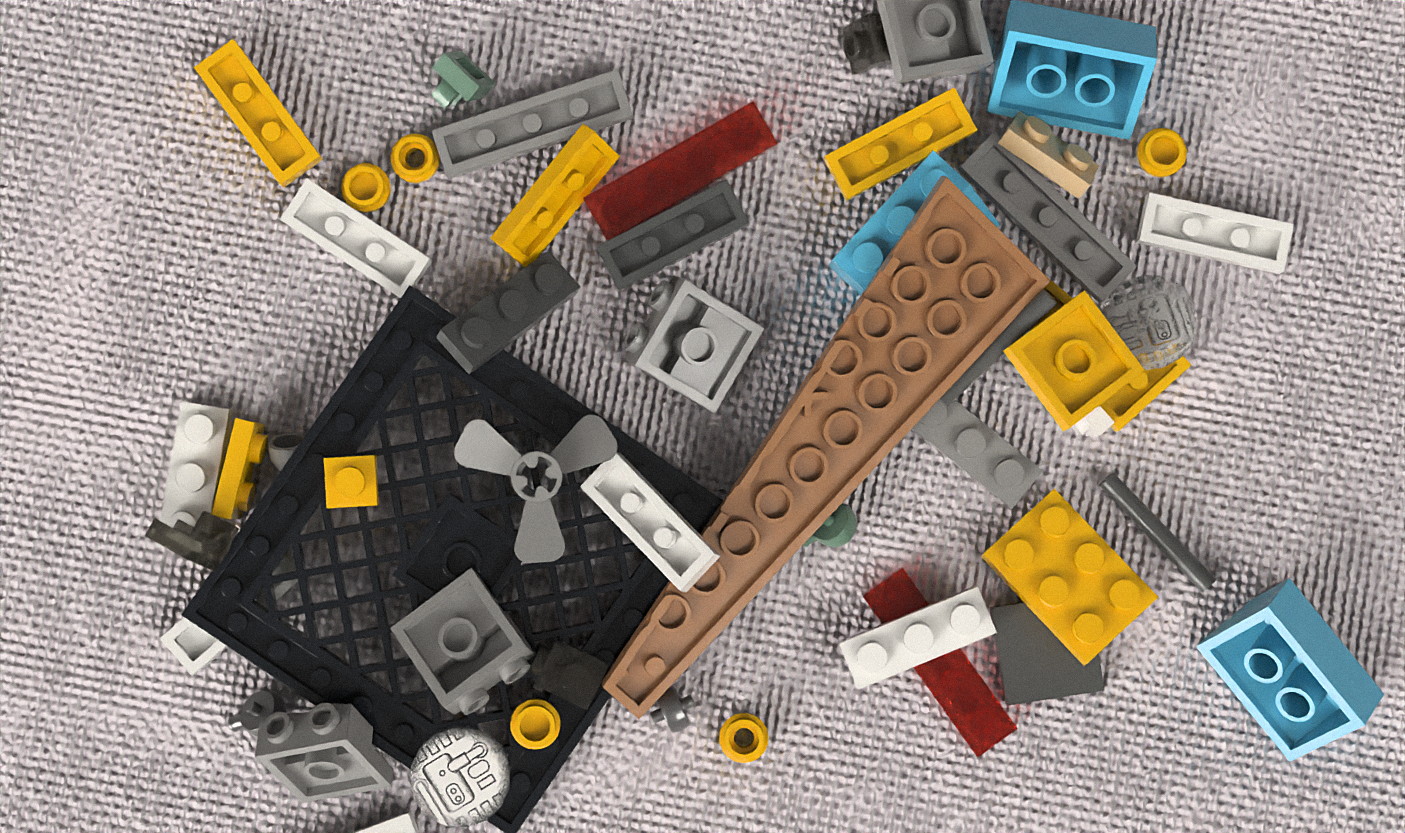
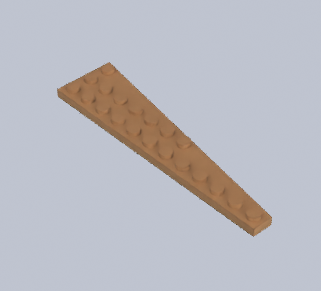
M946 176L939 178L700 535L721 556L687 592L680 591L669 580L601 681L603 688L638 719L651 708L1009 326L1024 307L1051 281Z

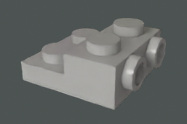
M877 0L896 83L934 76L935 80L980 72L994 62L995 42L992 32L985 26L981 9L983 0Z
M673 276L669 283L665 280L661 281L652 292L649 306L654 309L644 325L637 323L628 333L624 341V348L629 352L624 361L705 409L716 413L764 328L688 280Z
M472 568L390 628L442 707L454 715L461 710L467 715L480 709L490 698L486 691L501 680L505 684H510L520 679L530 669L527 661L536 655L513 620L503 611L478 573Z
M321 703L311 711L304 713L275 712L259 723L255 757L302 803L392 787L393 768L372 746L373 727L351 703Z

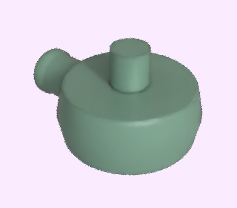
M842 503L802 546L807 547L817 540L829 547H840L846 544L856 532V515L847 504Z

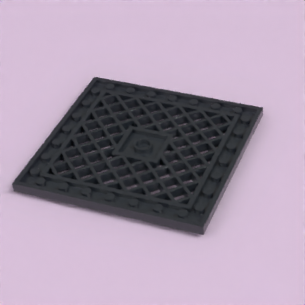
M409 285L181 615L315 706L321 703H351L373 727L372 744L415 773L421 769L422 765L415 770L420 763H424L425 760L429 759L426 755L427 752H424L425 750L427 751L428 749L432 756L441 751L435 742L436 740L441 742L444 749L453 744L452 738L455 737L456 741L460 740L454 734L450 738L449 736L452 733H449L448 729L470 725L472 734L480 739L479 723L505 719L509 743L492 746L491 749L494 747L493 752L495 751L497 755L509 754L503 762L504 764H502L504 768L499 765L501 770L506 773H499V775L507 779H503L499 783V785L505 784L496 795L492 796L493 805L488 800L479 804L485 813L483 816L480 815L476 807L471 809V811L476 810L480 817L485 818L486 821L504 833H517L611 696L603 688L601 681L667 585L669 579L646 555L629 578L625 553L640 549L634 543L623 545L620 528L613 521L612 527L616 546L592 551L588 550L584 525L611 519L606 513L582 517L577 490H582L580 486L585 481L576 483L574 471L567 473L569 484L560 486L556 494L571 492L575 519L559 521L558 523L560 529L577 526L582 553L561 556L559 559L551 562L521 564L522 561L517 558L514 551L518 529H513L509 503L524 501V499L518 494L507 496L504 475L495 473L500 497L473 502L468 475L487 471L466 468V466H462L457 461L458 470L432 474L427 447L453 442L455 448L462 434L459 430L455 406L482 401L485 421L497 432L505 433L523 429L527 452L534 451L531 429L557 446L584 416L596 415L603 419L616 439L618 445L617 452L621 453L699 534L706 527L723 500L504 349L469 375L436 338L440 329L457 317ZM423 356L439 365L414 370ZM441 373L445 401L419 405L414 378ZM449 373L480 394L454 399ZM406 382L411 407L386 411ZM490 401L521 422L494 427ZM447 408L452 435L426 440L421 412ZM412 414L417 442L391 446L386 419ZM378 422L382 448L357 453ZM419 448L424 476L397 481L392 453ZM384 455L389 482L378 484V492L390 490L395 517L369 521L367 507L360 506L357 507L360 523L335 528L331 508H326L324 458ZM600 464L593 465L588 468L592 471H595ZM537 466L530 468L534 490L541 485ZM460 477L465 502L449 492L438 508L434 481ZM425 483L430 510L404 515L399 488ZM321 505L325 530L301 534ZM501 505L506 530L476 511V509ZM431 518L410 548L405 523ZM397 524L402 551L376 556L371 529ZM362 531L367 558L341 562L336 535ZM327 537L332 564L306 569L301 542ZM292 547L297 571L272 575ZM618 554L622 580L595 585L590 559ZM403 559L392 576L407 586L382 590L377 564ZM583 561L588 587L561 592L556 566ZM368 566L373 592L347 597L343 570ZM549 567L553 593L526 598L522 572ZM472 568L478 573L494 598L497 599L514 574L519 600L499 603L503 611L521 609L525 634L522 635L536 653L535 656L530 658L531 668L518 680L533 677L537 699L545 700L541 676L566 671L546 699L556 708L560 716V731L555 741L542 749H528L515 740L511 732L510 722L516 707H511L508 687L503 680L497 683L499 684L503 709L477 714L475 711L468 714V716L443 721L439 701L428 684L425 689L401 693L397 668L413 665L414 663L409 656L395 659L390 635L393 632L390 628L396 623L388 624L384 598L410 594L414 611L421 605L419 594L428 600ZM333 572L338 599L313 603L308 577ZM298 579L303 605L278 610L273 583ZM262 588H264L267 608L255 601ZM622 589L601 619L597 594ZM590 595L594 621L567 626L562 600ZM375 600L379 626L354 631L349 605ZM555 602L560 627L533 632L528 607ZM340 607L344 633L319 638L314 611ZM305 613L309 636L282 618ZM594 630L573 660L569 635ZM381 635L386 661L360 665L356 639ZM561 636L566 662L539 667L535 641ZM346 642L350 664L323 646ZM388 669L392 692L365 674ZM429 697L433 720L406 702ZM444 732L451 743L445 746L438 733ZM430 738L438 749L435 753H432L426 743ZM482 745L472 747L468 752H463L455 758H452L448 753H444L424 765L422 772L428 782H430L424 772V768L440 757L448 755L451 758L447 764L448 770L452 773L459 771L473 794V799L464 804L466 806L475 799V794L460 770L471 764L472 760L484 758L489 752V748H486L484 756L479 757L485 751L483 748V752L469 760L466 754L477 747L483 748ZM419 748L422 750L426 757L422 761H420L418 756L416 755ZM464 754L469 763L456 771L450 770V762ZM479 760L468 768V775L472 779H476L488 772L490 765L487 760ZM481 761H485L488 764V769L477 777H472L469 773L470 768ZM491 773L478 781L477 785L480 790H483L497 780ZM492 776L494 781L481 788L479 783ZM499 794L503 799L501 807H499L494 799ZM486 802H488L494 812L491 817L487 815L482 807Z

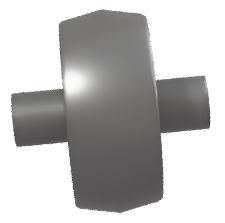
M672 685L657 700L660 708L650 712L655 724L666 720L671 732L674 733L683 731L690 726L685 710L696 705L691 694L680 699L675 687Z
M266 690L255 692L245 701L239 715L229 717L228 726L234 732L244 728L249 734L258 737L260 721L266 720L267 717L275 712L286 713V705L274 692Z

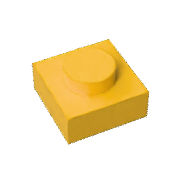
M376 455L324 458L326 508L379 505Z

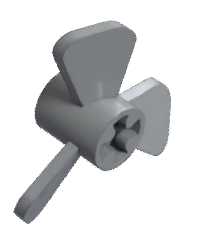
M586 415L551 453L534 450L522 455L485 420L476 419L470 421L465 426L455 446L454 455L462 466L511 476L515 492L525 500L514 551L517 558L522 562L538 563L555 561L565 551L564 538L550 499L558 492L563 474L613 459L617 453L618 445L602 418L596 415ZM538 461L543 462L548 466L545 472L546 476L552 478V481L547 486V489L540 485L536 490H533L527 486L528 479L522 476L523 470L526 465L529 468H535Z

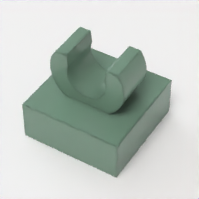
M461 50L443 53L432 67L444 80L436 87L431 96L445 109L450 105L456 107L463 98L466 101L485 98L496 84Z

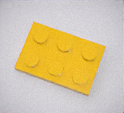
M1055 488L981 556L1084 666L1158 598L1152 589Z

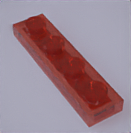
M753 101L587 195L583 200L608 241L653 218L776 148L778 143Z
M903 567L898 568L861 595L881 624L929 605ZM961 648L913 667L977 757L1018 729Z

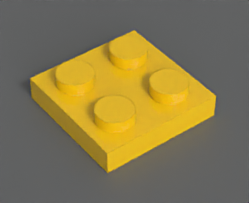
M1085 290L1003 350L1063 431L1071 428L1145 371Z

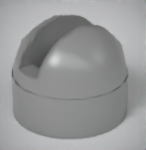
M297 432L282 433L268 441L270 459L276 469L279 471L283 469L305 437L304 434Z

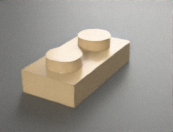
M1018 111L998 144L1078 199L1082 197L1091 185L1099 168V165L1093 162L1091 155L1085 149L1076 144H1067L1054 135L1051 128L1043 120L1035 116L1028 117L1021 111Z

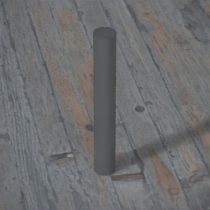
M1045 289L1037 294L940 400L946 405H950L1004 354L1003 350L1021 338L1057 304L1056 300Z
M1114 472L1100 483L1099 486L1201 592L1207 590L1216 581V578Z

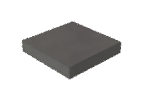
M1024 602L989 607L991 619L997 631L994 634L1005 705L1009 706L1105 691L1099 653L1084 666Z

